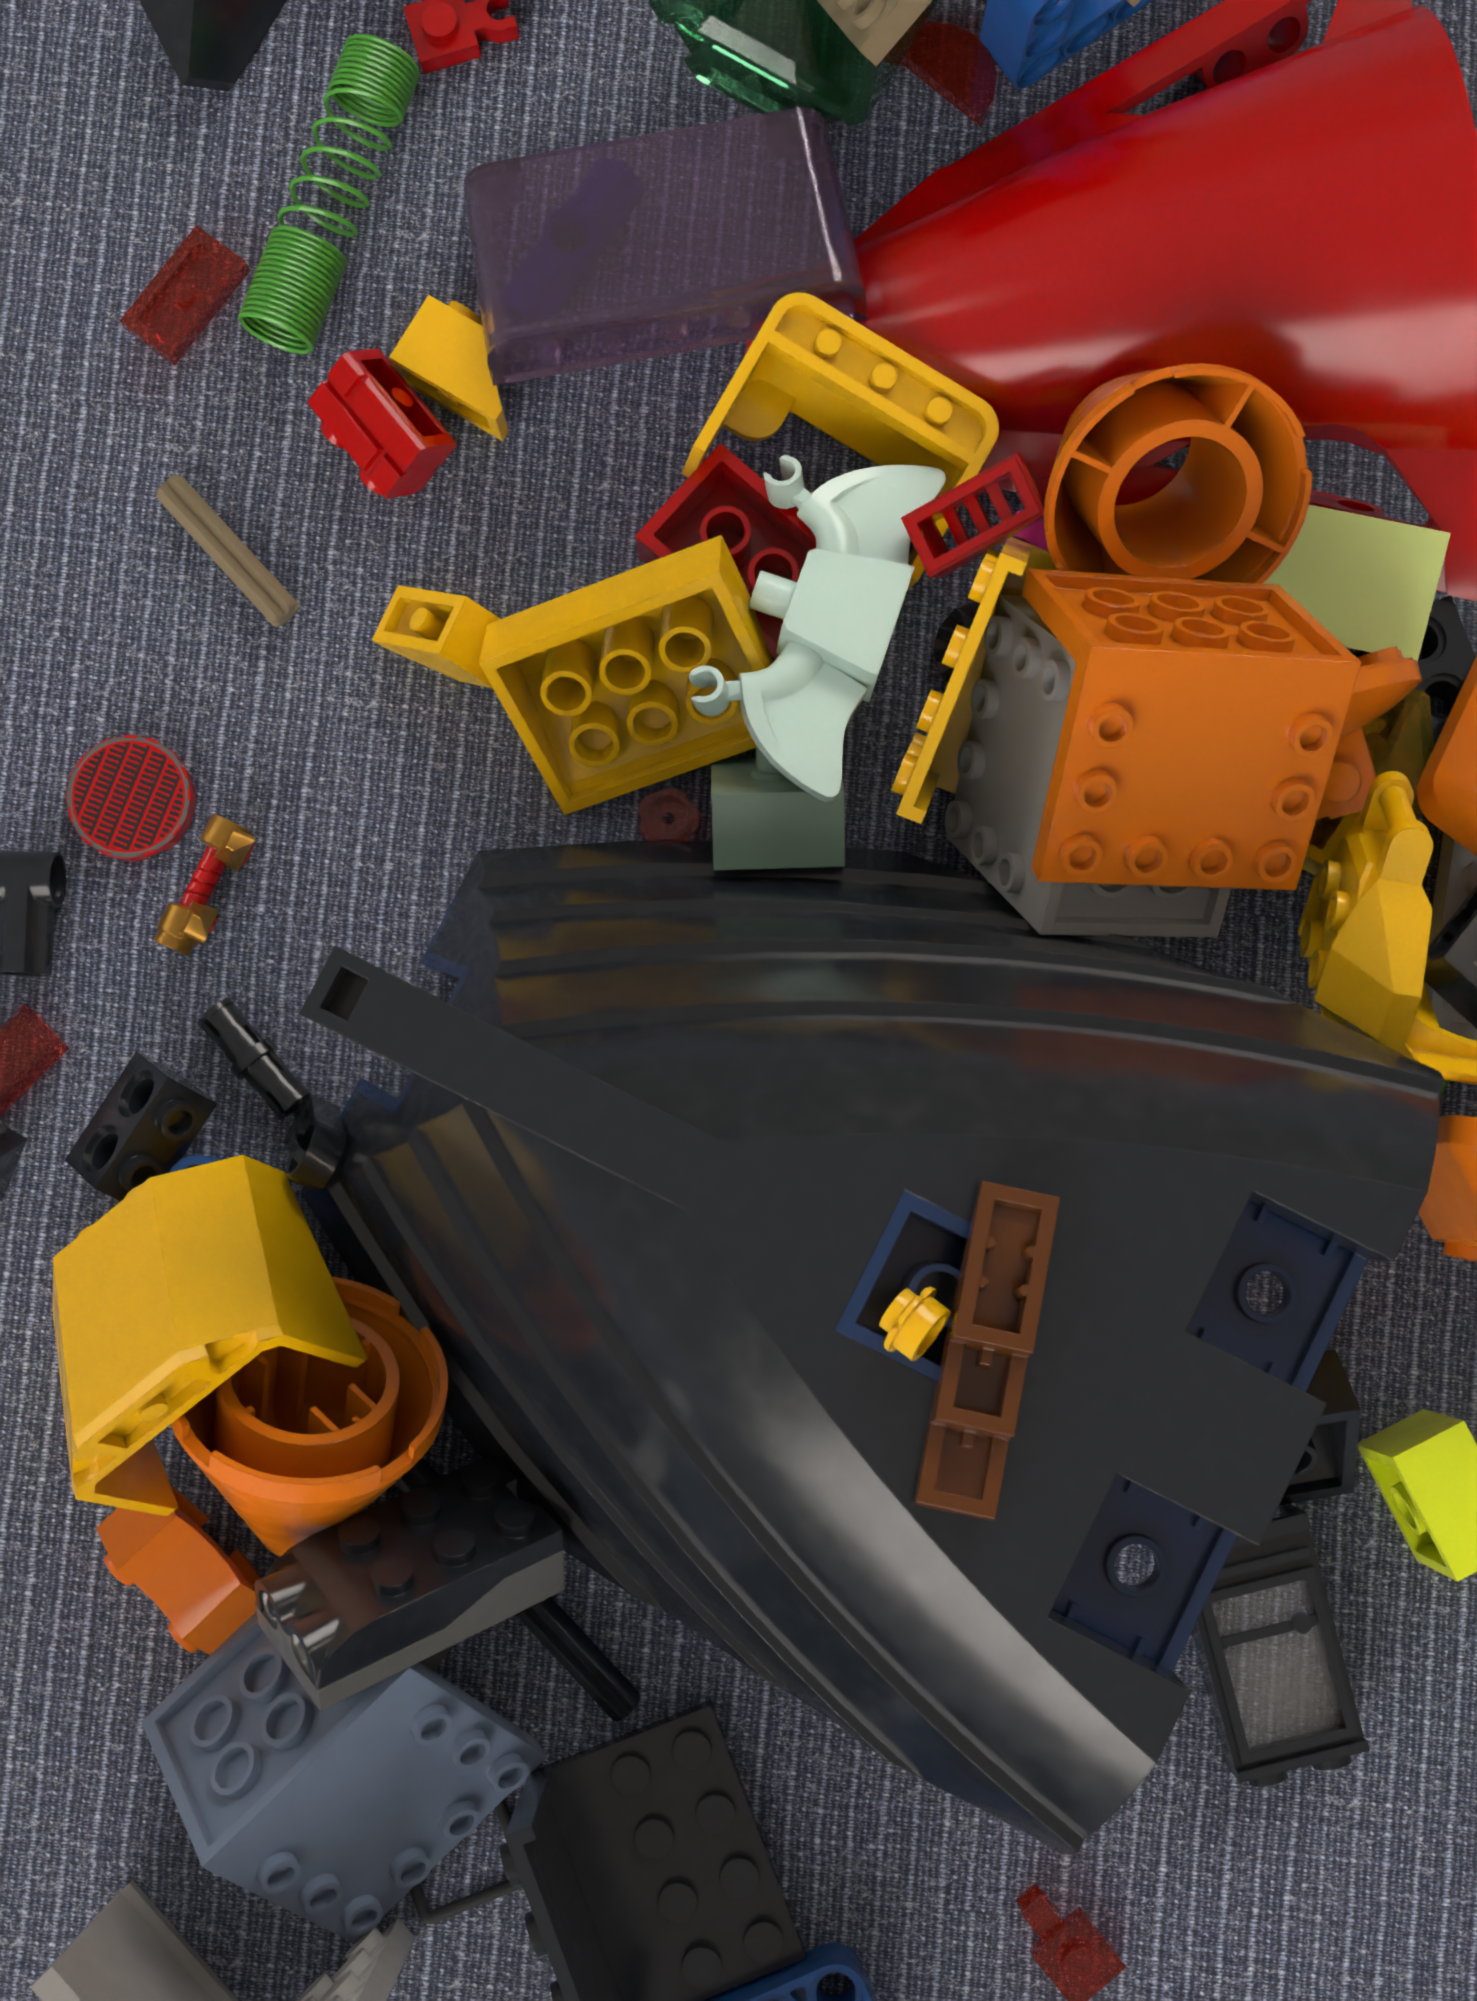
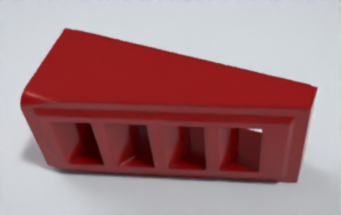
M1015 453L901 517V520L929 578H941L1044 517L1045 504L1021 454ZM1007 477H1010L1025 508L1013 515L999 485V482ZM987 491L1001 520V523L991 527L977 497ZM964 504L979 532V535L972 539L969 538L956 510ZM943 517L958 545L950 551L935 523Z

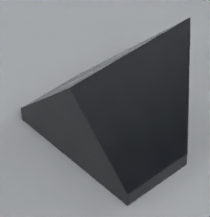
M140 0L181 85L227 92L238 80L287 1Z

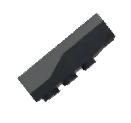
M490 1454L350 1517L341 1523L321 1530L289 1548L269 1567L264 1577L257 1579L254 1583L258 1624L318 1709L322 1711L564 1591L563 1529L538 1502L531 1504L525 1500L518 1499L517 1479L495 1455Z

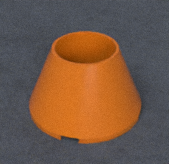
M1199 363L1166 367L1118 377L1099 386L1082 400L1071 415L1065 427L1048 483L1044 506V531L1047 547L1055 568L1060 571L1263 584L1278 568L1294 544L1305 520L1310 501L1312 472L1307 468L1306 449L1303 437L1306 435L1293 410L1274 390L1254 376L1235 368L1215 364ZM1183 437H1191L1189 452L1182 468L1165 488L1143 501L1128 505H1115L1117 494L1124 478L1141 457L1165 442Z

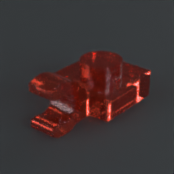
M1036 1883L1015 1899L1022 1909L1021 1914L1042 1938L1030 1948L1034 1960L1068 2001H1088L1126 1968L1121 1956L1080 1906L1064 1919Z

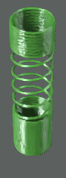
M359 33L348 36L336 64L337 66L328 85L329 91L326 92L323 98L324 107L329 117L315 121L311 128L314 140L318 146L303 150L300 156L302 167L307 175L291 180L288 186L291 197L297 205H290L280 209L277 215L280 226L273 227L267 245L264 248L251 285L246 293L247 296L237 316L242 327L250 334L265 343L287 352L308 354L314 350L316 341L319 338L318 335L323 327L322 324L325 322L327 312L330 310L329 307L332 304L331 302L334 299L348 261L334 245L309 231L285 225L283 220L285 213L288 211H303L311 219L335 233L346 237H355L359 234L355 225L347 219L333 212L302 204L294 190L297 183L313 181L332 197L357 208H367L371 205L363 193L350 185L332 178L314 175L306 163L308 154L323 151L335 163L358 176L375 180L382 176L378 167L366 158L345 149L324 146L318 137L317 130L319 126L325 122H334L344 133L370 148L388 151L393 147L390 139L376 128L354 119L335 116L330 109L329 100L332 96L340 107L365 122L383 127L397 126L404 120L403 117L406 114L405 112L412 99L416 84L421 76L417 63L409 54L393 43L369 34ZM343 123L367 130L378 136L387 145L371 142L357 135ZM333 153L352 158L366 165L376 174L361 171L347 164ZM323 183L342 188L356 195L364 203L351 200ZM314 213L332 218L344 224L352 231L338 228Z

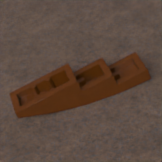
M983 1180L980 1183L940 1363L915 1490L914 1505L987 1521H993L996 1518L1009 1439L1015 1435L1027 1360L1034 1352L1060 1197Z

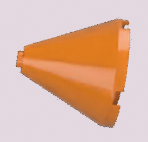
M332 1277L367 1355V1360L357 1368H353L284 1346L262 1351L171 1424L173 1432L183 1449L265 1547L280 1557L289 1548L309 1536L339 1524L367 1508L424 1456L434 1442L443 1421L448 1392V1372L442 1349L428 1326L422 1328L420 1333L406 1319L400 1316V1301L376 1288L359 1282Z

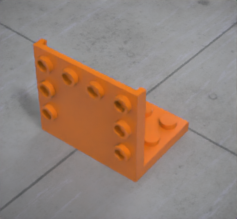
M1027 568L1022 595L1076 662L1031 870L1039 882L1296 890L1361 661L1280 585Z

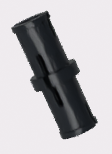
M230 998L219 1001L203 1014L204 1017L198 1020L197 1025L218 1045L233 1064L230 1071L238 1080L245 1078L252 1088L254 1087L265 1100V1103L279 1120L286 1118L303 1105L304 1100L311 1092L292 1074L276 1054L278 1046L269 1037L263 1039L257 1030L243 1017V1014Z

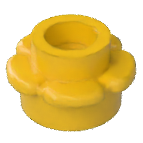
M929 1286L923 1289L920 1296L906 1288L887 1308L879 1323V1326L888 1332L884 1340V1348L887 1351L894 1352L898 1350L914 1362L924 1354L940 1334L950 1317L951 1311L934 1298L937 1293L934 1287Z

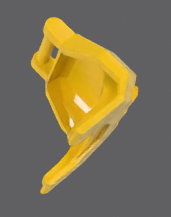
M1387 771L1381 773L1372 781L1360 819L1353 824L1338 842L1312 880L1297 930L1301 936L1300 956L1307 958L1309 964L1308 988L1316 991L1314 1000L1319 1004L1321 1015L1435 1068L1442 1074L1444 1080L1477 1085V1041L1459 1036L1439 1027L1424 983L1433 909L1422 882L1433 852V840L1428 828L1422 822L1417 821L1412 809L1414 792L1410 781L1400 772Z

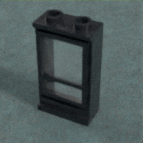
M1292 1504L1279 1507L1281 1517L1272 1519L1260 1546L1237 1535L1192 1630L1226 1767L1240 1783L1248 1781L1249 1785L1254 1787L1281 1783L1288 1778L1287 1771L1312 1765L1313 1769L1320 1771L1342 1768L1352 1762L1351 1755L1370 1751L1368 1741L1364 1738L1310 1534L1309 1529H1311L1308 1514Z

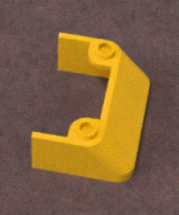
M796 292L782 297L773 306L695 441L681 474L689 478L701 465L722 427L741 439L752 442L763 441L772 437L780 429L790 411L879 466L918 465L941 469L946 476L942 492L940 493L942 495L978 475L998 438L999 422L993 408L982 398L819 298L808 293ZM944 517L935 522L942 537L948 528ZM914 546L908 558V564L915 566L908 590L919 580L925 569Z

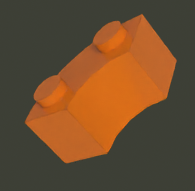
M172 1485L171 1488L178 1508L168 1516L117 1507L96 1527V1531L108 1553L103 1558L106 1567L121 1583L127 1586H131L134 1583L154 1601L170 1620V1623L167 1625L168 1630L182 1648L190 1653H195L199 1649L211 1655L256 1612L254 1583L262 1577L239 1548L229 1557L221 1547L201 1528L210 1518Z

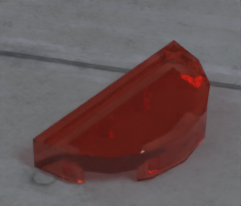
M930 21L910 27L888 54L981 127L992 109L995 96L997 73L990 52L973 33L955 24Z

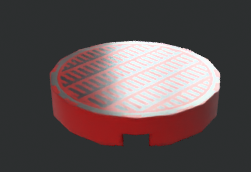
M129 734L105 739L84 753L70 774L66 793L70 822L82 840L109 858L131 862L150 859L148 857L155 856L161 851L166 852L178 844L192 823L197 800L190 773L177 754L152 738Z

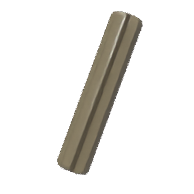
M173 475L159 486L156 492L157 499L273 626L280 627L297 613L299 606L295 599L183 476Z

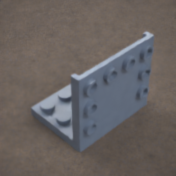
M256 1612L141 1721L202 1868L353 1943H356L365 1933L375 1928L382 1917L415 1885L422 1882L434 1866L463 1838L473 1833L479 1823L504 1798L519 1788L525 1782L528 1775L547 1758L535 1737L420 1662L320 1711L259 1626Z

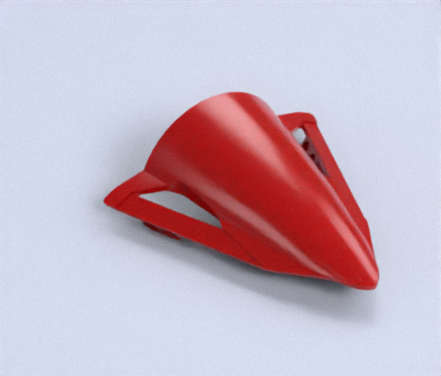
M1224 0L951 165L936 170L812 277L791 292L808 293L819 298L985 400L997 415L999 434L979 473L1015 453H1020L1042 499H1045L1061 439L1071 415L1082 400L1099 386L1118 377L1183 364H1215L1248 373L1268 385L1293 410L1306 435L1303 437V441L1335 440L1348 442L1383 455L1428 513L1429 519L1425 524H1416L1384 516V511L1375 505L1312 489L1309 505L1451 533L1436 591L1447 593L1450 596L1477 601V135L1463 75L1449 37L1434 13L1421 5L1413 7L1411 0H1338L1323 42L1295 55L1293 54L1304 43L1308 33L1309 20L1306 4L1313 0ZM1187 75H1193L1207 88L1205 91L1145 115L1124 114ZM770 311L756 324L747 339L745 355ZM1183 437L1165 442L1141 457L1124 478L1118 491L1115 505H1128L1143 501L1165 488L1178 474L1180 469L1156 463L1184 447H1190L1191 437ZM1010 477L999 482L1001 489L1017 493Z

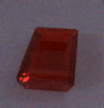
M26 1003L0 1026V1115L70 1049Z

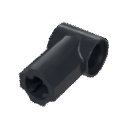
M0 851V975L24 977L52 976L55 909L60 908L63 904L67 885L65 862L60 852Z

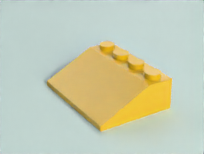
M722 535L487 624L478 663L564 815L756 748V744L745 725L741 713L740 700L730 701L728 707L716 716H706L700 713L691 701V698L695 696L711 695L717 688L716 686L700 688L692 685L689 674L697 667L702 665L712 666L720 671L725 681L738 680L739 673L760 671L768 668L773 663L756 612L749 608L750 595Z

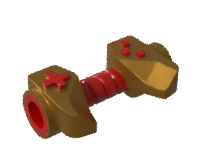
M212 813L200 837V840L207 847L198 863L197 870H195L191 878L192 881L189 882L180 902H168L156 926L159 930L154 941L188 957L194 945L198 946L199 942L204 944L208 933L211 934L219 919L216 917L218 910L207 905L210 896H212L216 888L215 885L218 884L221 873L224 872L226 867L238 872L241 865L245 866L253 850V843L256 838L252 836L253 833Z

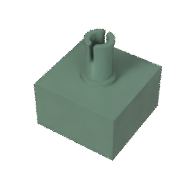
M757 745L756 758H727L711 763L713 870L845 867V799L842 780L837 799L833 802L825 803L788 780L769 762Z

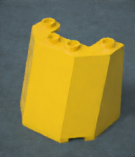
M245 1155L150 1177L141 1185L130 1190L121 1202L94 1224L83 1229L75 1240L53 1257L52 1311L71 1485L76 1500L168 1516L178 1508V1504L153 1438L262 1351L284 1346L353 1368H357L367 1360V1355L285 1172Z

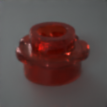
M666 787L656 793L648 794L642 800L638 809V814L642 820L639 823V830L646 841L690 840L689 834L698 828L700 815L697 806L689 802L686 792L675 787ZM664 814H673L674 821L671 824L664 823L662 821Z

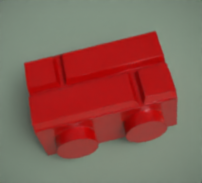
M379 348L354 350L342 354L327 374L329 378L321 382L307 402L322 421L320 428L323 435L332 444L348 452L361 468L359 470L361 481L374 493L384 496L385 499L412 495L421 491L436 472L435 468L442 465L457 446L455 440Z

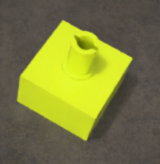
M1422 1409L1358 1442V1450L1415 1559L1457 1582L1477 1572V1444L1465 1421Z

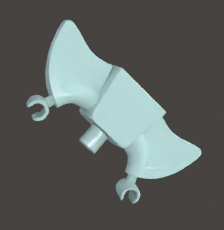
M781 456L779 458L780 469L786 479L785 481L775 480L770 474L763 473L768 500L773 506L780 509H788L795 506L799 509L797 517L815 535L816 549L808 551L797 582L761 570L754 586L749 608L783 619L776 653L779 656L768 668L755 672L739 673V678L735 681H725L720 671L712 666L702 665L693 669L689 674V679L695 687H717L711 695L691 698L692 703L700 713L706 716H716L728 707L730 701L740 700L741 713L745 725L763 755L788 780L825 803L833 802L838 797L842 780L843 741L846 726L861 701L870 702L915 566L908 564L911 539L901 517L940 495L946 480L945 473L941 469L918 465L869 467L835 477L821 485L811 494L804 487L800 462L791 456Z

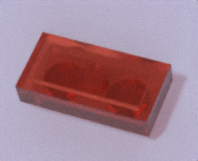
M196 225L120 319V322L129 333L175 366L248 275L250 269L245 260Z

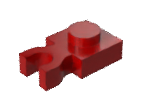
M423 0L403 6L423 74L480 58L481 53L478 42L489 40L497 43H506L519 39L514 15L501 20L491 17L497 10L510 8L509 1L475 0L465 3V0Z

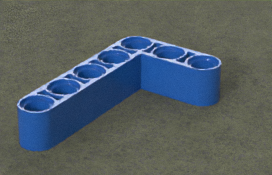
M987 0L979 38L982 45L1014 88L1021 90L1038 81L1154 0H1141L1135 7L1126 0Z

